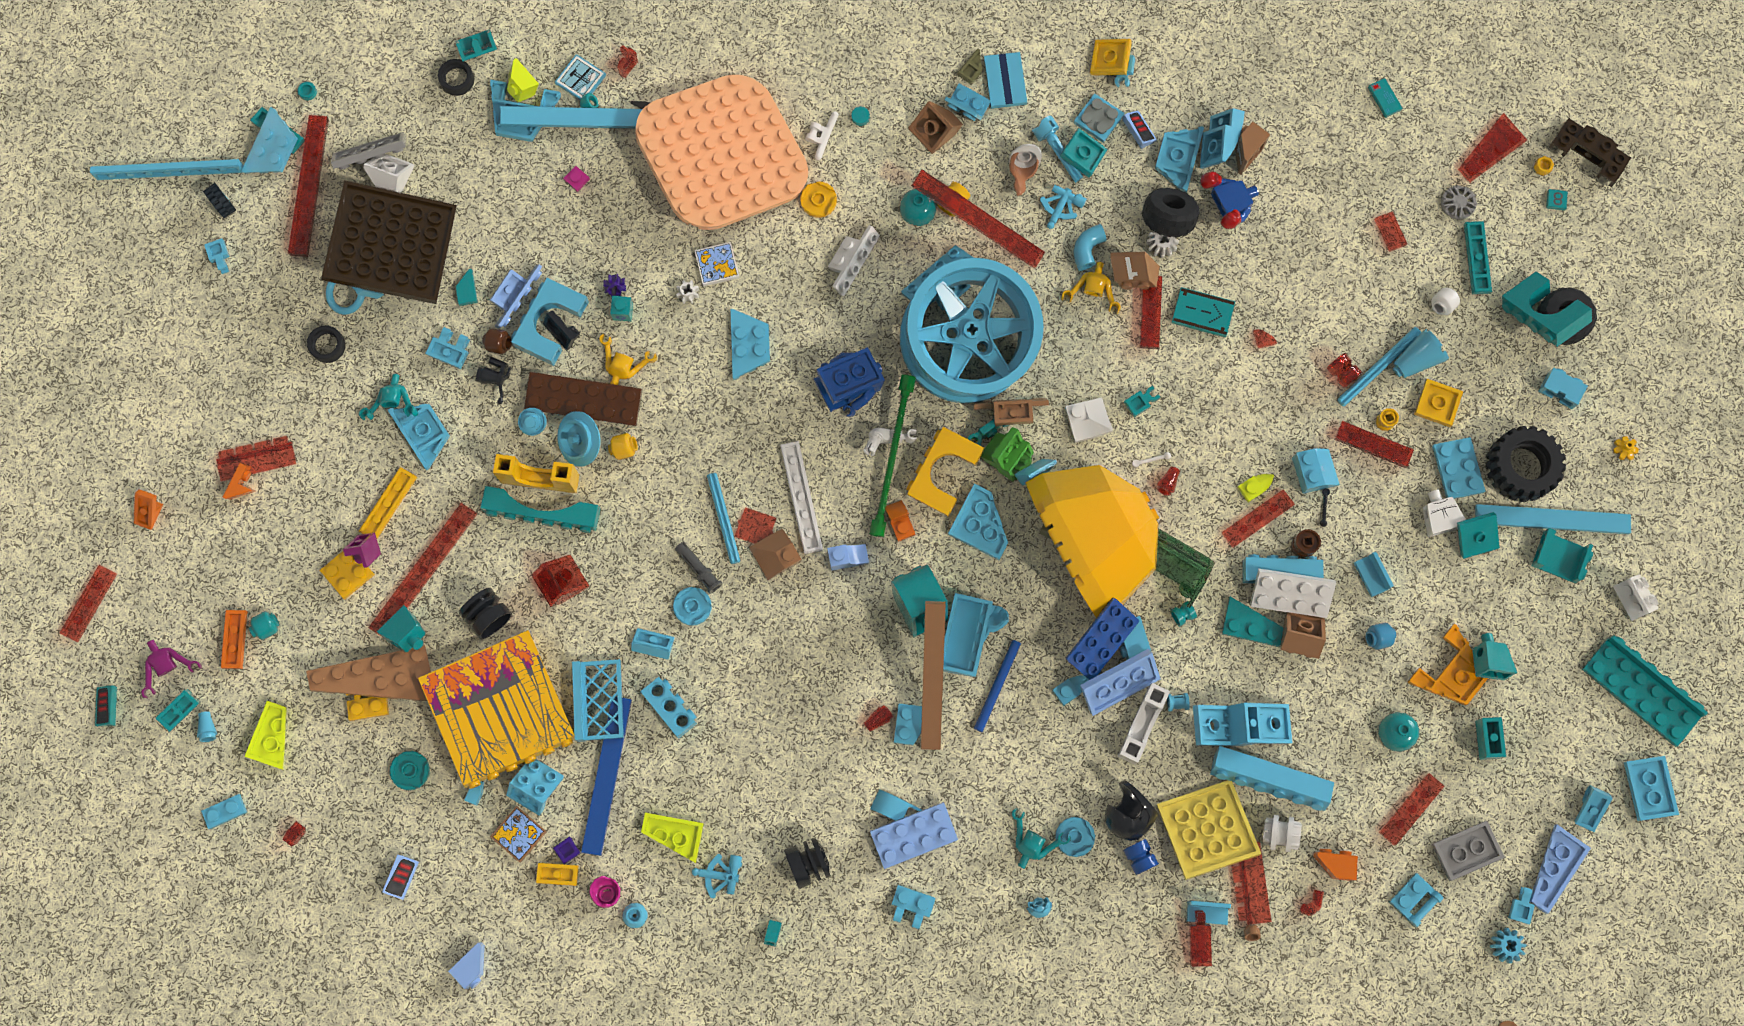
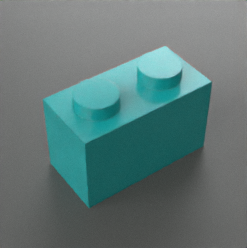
M1502 717L1476 720L1479 760L1506 757Z

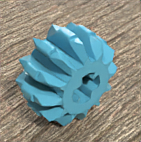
M1505 928L1503 932L1498 930L1496 932L1498 937L1492 936L1491 938L1496 942V944L1490 945V948H1496L1493 955H1499V961L1501 962L1505 960L1507 963H1512L1513 960L1520 961L1519 955H1525L1521 948L1527 946L1521 943L1524 937L1517 936L1518 931H1510L1509 928ZM1507 942L1511 943V945L1509 946L1510 949H1506V946L1508 945Z

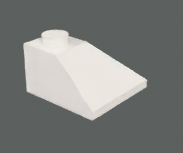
M385 154L382 158L375 159L373 157L364 164L363 168L375 187L401 193L414 168V164Z

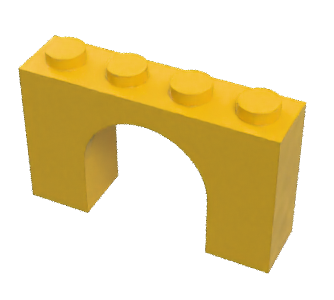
M943 427L942 430L938 429L933 438L935 440L932 447L929 446L924 456L927 458L923 464L920 463L915 471L918 475L914 481L911 480L906 490L908 491V496L949 517L957 499L934 486L931 480L932 466L938 459L944 456H956L976 466L984 448Z
M496 454L493 474L501 484L577 494L580 475L573 464L553 462L552 469H542L524 465L515 456Z

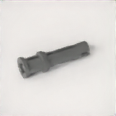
M681 542L676 546L675 551L695 572L697 580L706 586L709 594L714 593L722 586V581L717 580L712 574V570L702 564L685 542Z

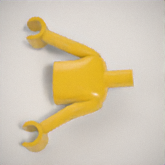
M1097 262L1095 272L1084 273L1078 283L1071 290H1065L1061 296L1063 301L1064 296L1069 295V302H1071L1073 295L1085 283L1084 293L1087 295L1102 297L1105 288L1110 304L1109 312L1111 307L1115 306L1118 309V314L1121 308L1120 304L1114 301L1110 278L1102 274L1103 262Z
M604 334L599 338L605 348V369L613 376L610 384L618 385L620 379H630L647 363H654L657 360L656 353L652 359H648L650 352L646 351L645 359L630 371L634 359L615 352L612 360L610 350L612 338L609 337L607 342H603Z

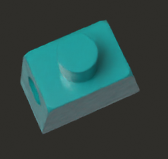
M404 605L377 631L388 643L405 653L409 652L412 648L415 650L420 649L423 646L422 638L426 634L416 617Z
M1492 633L1481 635L1482 643L1473 648L1476 677L1506 680L1517 674V669L1507 645L1494 642Z

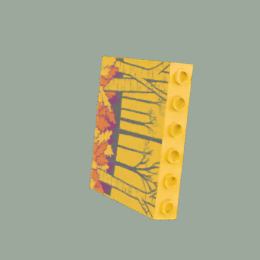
M529 630L418 678L465 788L473 789L481 785L480 782L488 779V781L499 777V773L503 771L511 772L518 768L517 765L523 762L529 764L535 761L537 756L541 754L544 756L555 752V748L562 746V748L573 744V740H575V735Z

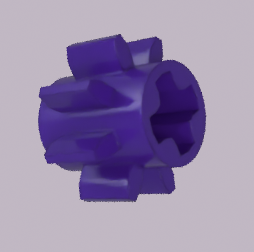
M618 274L608 275V281H603L604 293L611 295V298L612 296H621V292L626 291L625 278L621 279Z

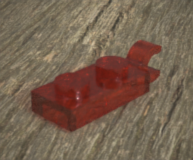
M1195 910V925H1189L1190 962L1192 967L1212 966L1211 925L1205 924L1206 915L1203 910Z

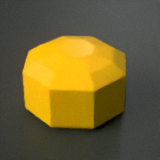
M1543 156L1535 161L1533 168L1537 174L1544 176L1552 171L1554 163L1551 158Z

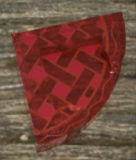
M1256 329L1253 331L1258 349L1277 344L1276 339L1264 330Z

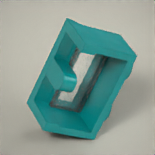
M490 29L455 41L462 61L497 50Z

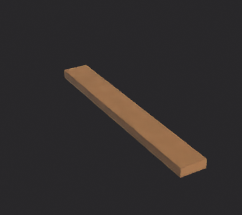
M925 601L921 749L941 750L946 603L940 601Z

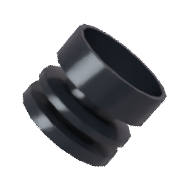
M492 588L481 590L472 596L459 610L460 616L465 618L467 624L474 623L472 630L481 640L492 636L512 617V612L504 603L498 604L500 598L495 595Z
M816 837L811 839L814 848L809 849L807 841H804V852H800L796 845L784 850L799 889L811 885V874H814L818 881L821 880L819 874L821 870H823L826 878L831 876L830 864L823 847L816 840Z

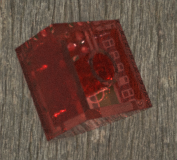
M571 554L542 563L531 575L550 607L562 604L590 587Z

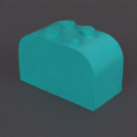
M927 564L922 567L917 566L911 572L905 575L901 574L891 581L893 597L913 638L924 633L925 601L945 602V622L948 621V601Z

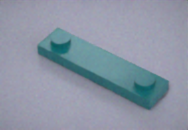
M1484 221L1465 222L1464 232L1472 295L1491 294L1492 284Z

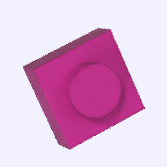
M577 166L563 178L577 192L590 180L589 176Z

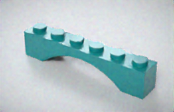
M485 486L481 503L482 511L490 517H497L498 514L504 515V518L508 520L522 518L527 523L540 521L545 526L552 527L553 524H557L567 530H572V527H575L585 533H591V530L596 531L601 510L599 505L578 502L561 510H536L518 503L504 489Z

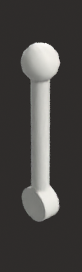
M1169 452L1164 453V455L1141 461L1134 460L1132 462V465L1134 467H1139L1140 464L1164 458L1170 459L1171 454Z

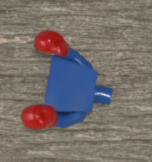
M1213 171L1205 173L1200 179V184L1204 189L1213 188L1211 196L1223 217L1220 221L1222 227L1233 229L1246 220L1253 205L1252 198L1259 195L1255 185L1246 188L1243 181L1224 179Z

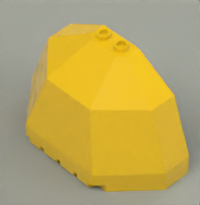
M1101 465L1042 473L1025 482L1037 512L1041 513L1039 516L1046 528L1051 525L1054 526L1048 530V533L1054 545L1062 542L1063 545L1056 549L1063 562L1071 559L1072 562L1067 564L1066 568L1072 578L1076 577L1074 582L1096 618L1112 598L1117 599L1123 605L1156 570L1159 527L1157 519H1159V516L1154 508L1150 509L1148 505L1150 499L1145 491L1141 492L1139 488Z

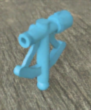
M1054 185L1052 192L1058 195L1047 199L1045 197L1040 198L1045 211L1052 215L1047 227L1053 229L1058 218L1062 220L1075 219L1077 214L1073 213L1072 203L1082 209L1087 198L1081 194L1075 195L1071 193L1072 190L1069 188L1063 189ZM1060 199L1055 210L1048 204L1050 201ZM1066 202L1069 210L1068 214L1061 213Z
M717 854L709 863L707 870L694 868L692 875L705 877V887L710 898H715L716 892L727 884L726 893L734 894L736 882H739L738 869L742 867V856L730 855L729 867H727L721 860L722 855ZM719 863L726 873L713 871L716 864ZM711 879L724 880V882L713 889Z

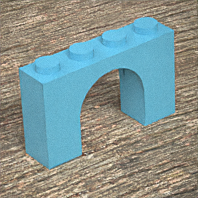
M546 278L545 282L540 284L536 298L531 300L529 304L530 309L527 314L522 316L520 327L513 332L511 343L515 348L554 366L562 352V348L559 344L541 336L537 332V320L542 313L553 308L565 310L581 318L589 303L587 296Z

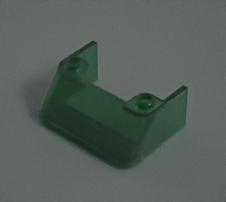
M1158 528L1156 571L1180 584L1178 588L1181 595L1185 598H1190L1187 607L1190 608L1204 587L1214 562L1209 557Z

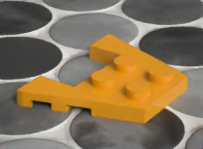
M1453 624L1442 637L1458 650L1453 659L1436 680L1421 668H1418L1408 680V683L1466 706L1488 678L1476 677L1473 650L1469 646L1467 639L1460 633L1458 626Z

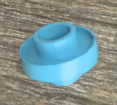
M528 408L520 413L518 425L523 433L535 436L545 430L547 419L540 409Z

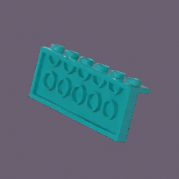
M1618 636L1608 637L1582 668L1586 674L1675 747L1681 744L1701 717L1708 714L1701 703L1692 700L1684 689L1675 686L1671 678L1658 672L1654 664L1646 662L1641 658V654L1638 651L1630 649L1626 642Z

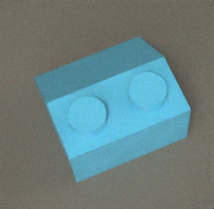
M1314 448L1298 452L1292 457L1302 494L1340 485L1329 449Z

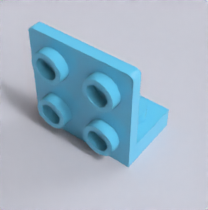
M960 83L957 85L951 99L948 97L944 99L948 102L947 106L958 113L960 110L964 111L963 115L973 121L976 118L981 120L991 103V100Z
M536 759L529 764H524L511 780L506 796L540 816L545 808L547 799L561 783L564 776Z

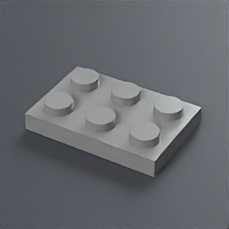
M1488 821L1481 822L1432 844L1449 881H1453L1505 858Z

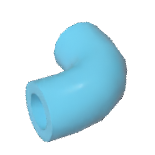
M1101 224L1082 232L1075 242L1073 254L1079 271L1092 268L1096 264L1092 255V249L1094 246L1107 241Z

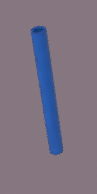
M1012 640L977 719L974 729L983 733L1021 645L1018 641Z

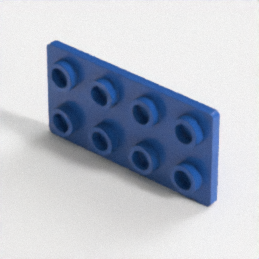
M1112 598L1067 655L1066 660L1088 680L1093 679L1100 673L1136 627L1139 619L1117 599Z

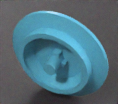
M575 411L567 414L562 419L558 428L557 440L559 449L570 464L578 467L587 466L595 460L599 453L600 433L595 421L584 412Z

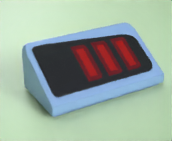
M1139 111L1126 113L1123 116V122L1141 149L1157 141Z
M398 854L382 893L404 900L419 862Z

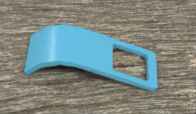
M880 789L870 808L894 821L904 818L909 807L917 811L922 810Z

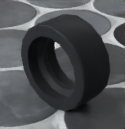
M461 59L447 60L438 70L439 83L444 91L450 95L460 96L466 94L474 85L473 71L468 63ZM459 68L466 72L467 78L462 84L451 86L446 82V75L452 69Z
M329 325L319 326L309 334L307 348L316 360L323 363H332L343 355L345 340L336 328ZM324 334L333 335L337 340L336 348L328 354H320L315 347L317 339Z

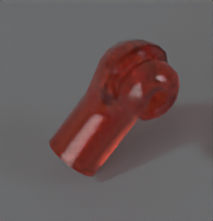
M1314 890L1312 902L1302 904L1300 908L1301 913L1307 916L1317 913L1322 907L1324 892Z

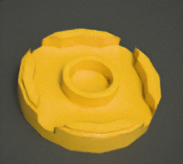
M821 181L808 184L802 190L800 196L804 212L816 218L831 214L837 204V196L833 187Z

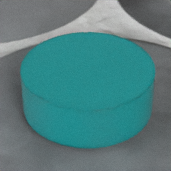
M303 82L297 89L300 98L306 101L314 99L317 95V89L311 82Z
M860 106L852 111L851 116L854 124L863 126L869 122L870 113L867 108Z

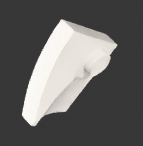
M1102 397L1065 406L1075 443L1113 432Z

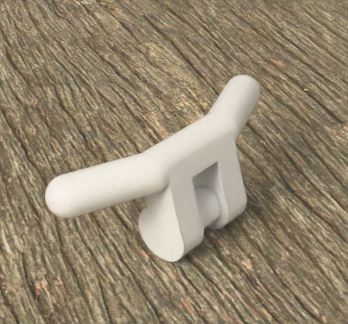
M836 111L832 112L826 127L821 126L817 122H811L809 127L811 130L807 133L805 140L818 145L815 154L816 160L822 159L828 139L839 116ZM817 132L822 133L820 138L816 136Z

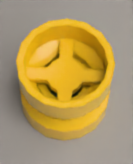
M1386 408L1377 416L1376 425L1382 431H1389L1398 423L1399 415L1394 409Z

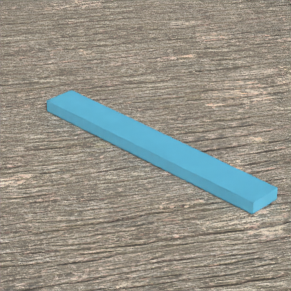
M501 106L500 124L501 126L635 129L638 116L643 109Z
M239 159L92 166L90 167V173L97 180L243 173L241 170L244 165Z
M1475 505V517L1494 512L1497 515L1498 526L1551 528L1555 530L1615 534L1631 533V514Z

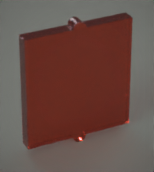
M745 507L741 520H738L739 525L734 537L755 544L773 534L772 530L777 518Z

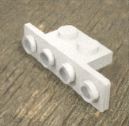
M869 225L860 240L846 236L828 265L830 270L840 273L833 284V288L841 296H844L880 236L873 226Z

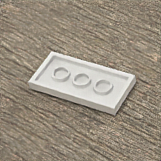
M1258 568L1250 605L1256 608L1327 618L1336 581Z

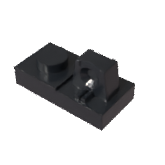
M553 310L546 314L543 325L566 351L572 348L580 332L574 326L567 328L561 317Z

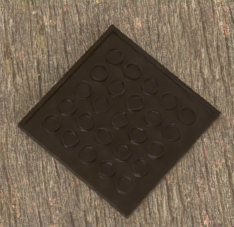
M344 180L321 280L437 304L457 205Z

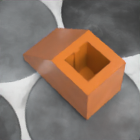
M1320 849L1319 852L1314 853L1313 857L1332 879L1357 880L1358 856H1353L1352 852L1339 851V854H1334L1331 849Z

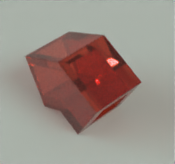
M296 821L287 830L282 840L292 847L304 836L306 828Z

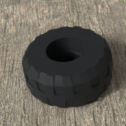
M1159 188L1146 197L1142 217L1150 230L1159 235L1177 238L1185 236L1194 230L1200 208L1197 201L1186 192L1176 188Z
M1571 287L1558 288L1549 293L1541 301L1536 311L1541 314H1555L1559 312V309H1565L1577 299L1592 309V322L1563 342L1562 345L1575 344L1584 339L1593 330L1597 321L1596 307L1592 299L1583 291Z

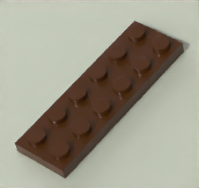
M530 372L524 409L537 408L545 413L564 416L571 412L580 411L588 414L593 420L637 426L643 389Z

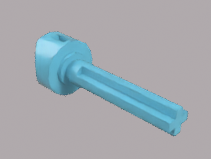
M1051 115L1041 120L1039 127L1033 129L1032 132L1038 141L1047 139V142L1076 183L1083 178V175L1060 157L1064 147L1055 134L1059 126Z

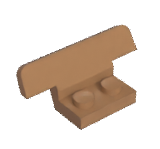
M1047 398L981 401L974 402V410L993 409L995 426L1032 424V406L1049 405V400Z

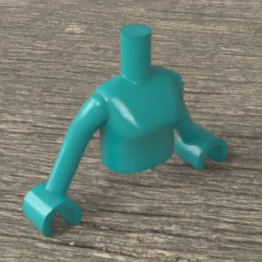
M398 374L392 375L390 385L380 388L378 397L370 409L362 408L359 411V416L362 420H365L366 415L369 420H372L374 418L373 413L379 405L384 408L398 407L401 396L405 403L403 409L407 417L410 416V413L414 417L418 415L416 408L411 405L406 388L398 384L400 378Z
M1018 808L1012 811V817L1017 823L1015 844L1018 851L1022 854L1018 863L1019 867L1025 869L1029 859L1040 860L1059 845L1068 844L1071 841V836H1069L1067 842L1062 841L1063 833H1061L1057 840L1042 850L1046 839L1030 830H1027L1023 838L1022 819L1025 817V812L1018 818L1016 816Z

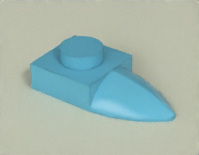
M1084 675L1068 678L1052 691L1062 705L1065 706L1082 693L1080 685L1089 680Z

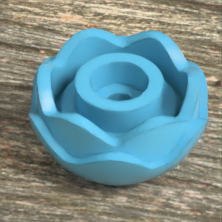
M1038 897L1033 902H1028L1027 910L1036 918L1045 917L1051 911L1052 902L1047 897L1044 899Z
M631 903L625 907L622 918L628 927L640 928L645 924L648 913L642 904Z

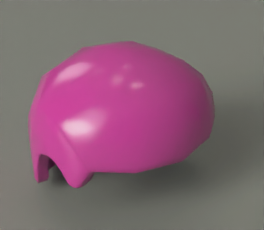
M606 876L594 879L589 891L594 904L603 908L614 906L620 899L621 893L616 880Z

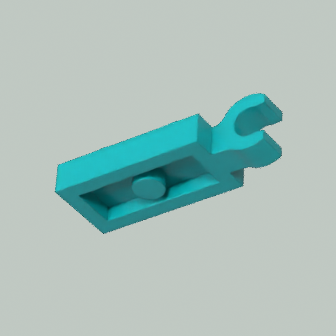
M993 419L981 427L979 431L969 435L968 440L977 439V444L981 446L982 439L993 437L998 432V428L1001 426L1005 428L1008 425L995 426Z

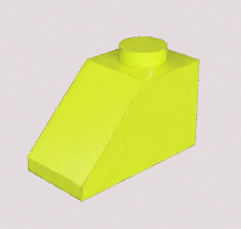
M515 58L509 71L506 90L518 103L533 97L539 83L520 61Z

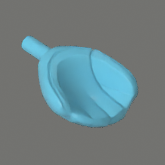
M992 605L984 642L990 632L994 633L1002 629L1009 622V614L1005 608Z

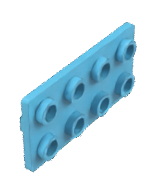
M955 245L905 287L901 293L911 301L922 282L935 270L950 262L974 257ZM970 284L951 287V290L960 297L971 286ZM937 295L929 303V305L936 300L938 306L944 311L942 303Z

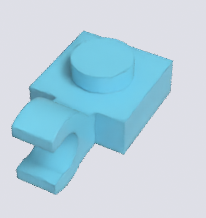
M221 238L204 244L209 261L211 263L216 262L217 268L221 270L222 274L229 272L225 259L230 256L225 241Z
M1520 888L1519 900H1512L1509 919L1530 925L1535 905L1529 903L1532 889Z

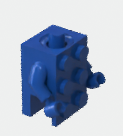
M868 347L855 353H840L831 359L829 364L822 363L821 367L816 370L818 377L813 379L830 412L843 407V411L850 408L851 411L846 417H853L856 410L866 405L875 393L881 390L885 381L882 375V367L879 362H875Z

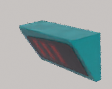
M116 686L97 687L95 727L116 726Z

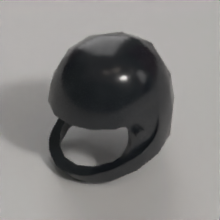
M1123 780L1119 783L1120 789L1123 792V798L1116 807L1110 804L1107 805L1105 823L1110 832L1116 837L1129 841L1138 840L1152 827L1158 813L1138 789L1128 781Z

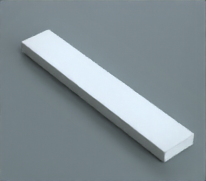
M799 441L781 444L780 447L804 555L823 551Z

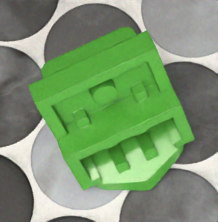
M1012 427L1005 435L996 433L984 449L981 457L985 462L996 468L1000 474L1014 482L1018 480L1015 474L1031 465V456L1034 452L1030 443L1023 440L1019 430Z

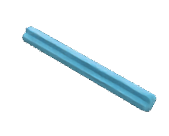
M711 473L707 475L729 560L731 564H736L740 562V557L717 474Z

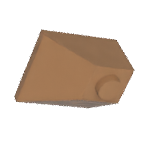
M928 101L908 129L933 154L956 135L963 123L951 111Z
M783 528L749 547L767 580L772 579L802 561Z

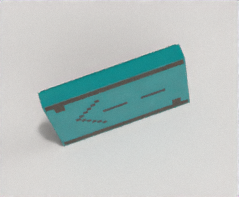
M1181 287L1171 323L1226 338L1236 301Z

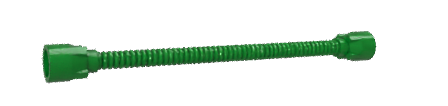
M903 374L900 379L898 389L901 391L899 412L890 447V457H888L878 514L875 516V520L872 519L869 535L884 538L887 522H884V512L887 504L886 500H888L887 495H889L890 481L901 436L900 431H902L907 398L910 396V393H913L916 377Z

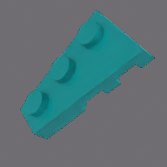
M1230 596L1222 635L1280 647L1284 628Z

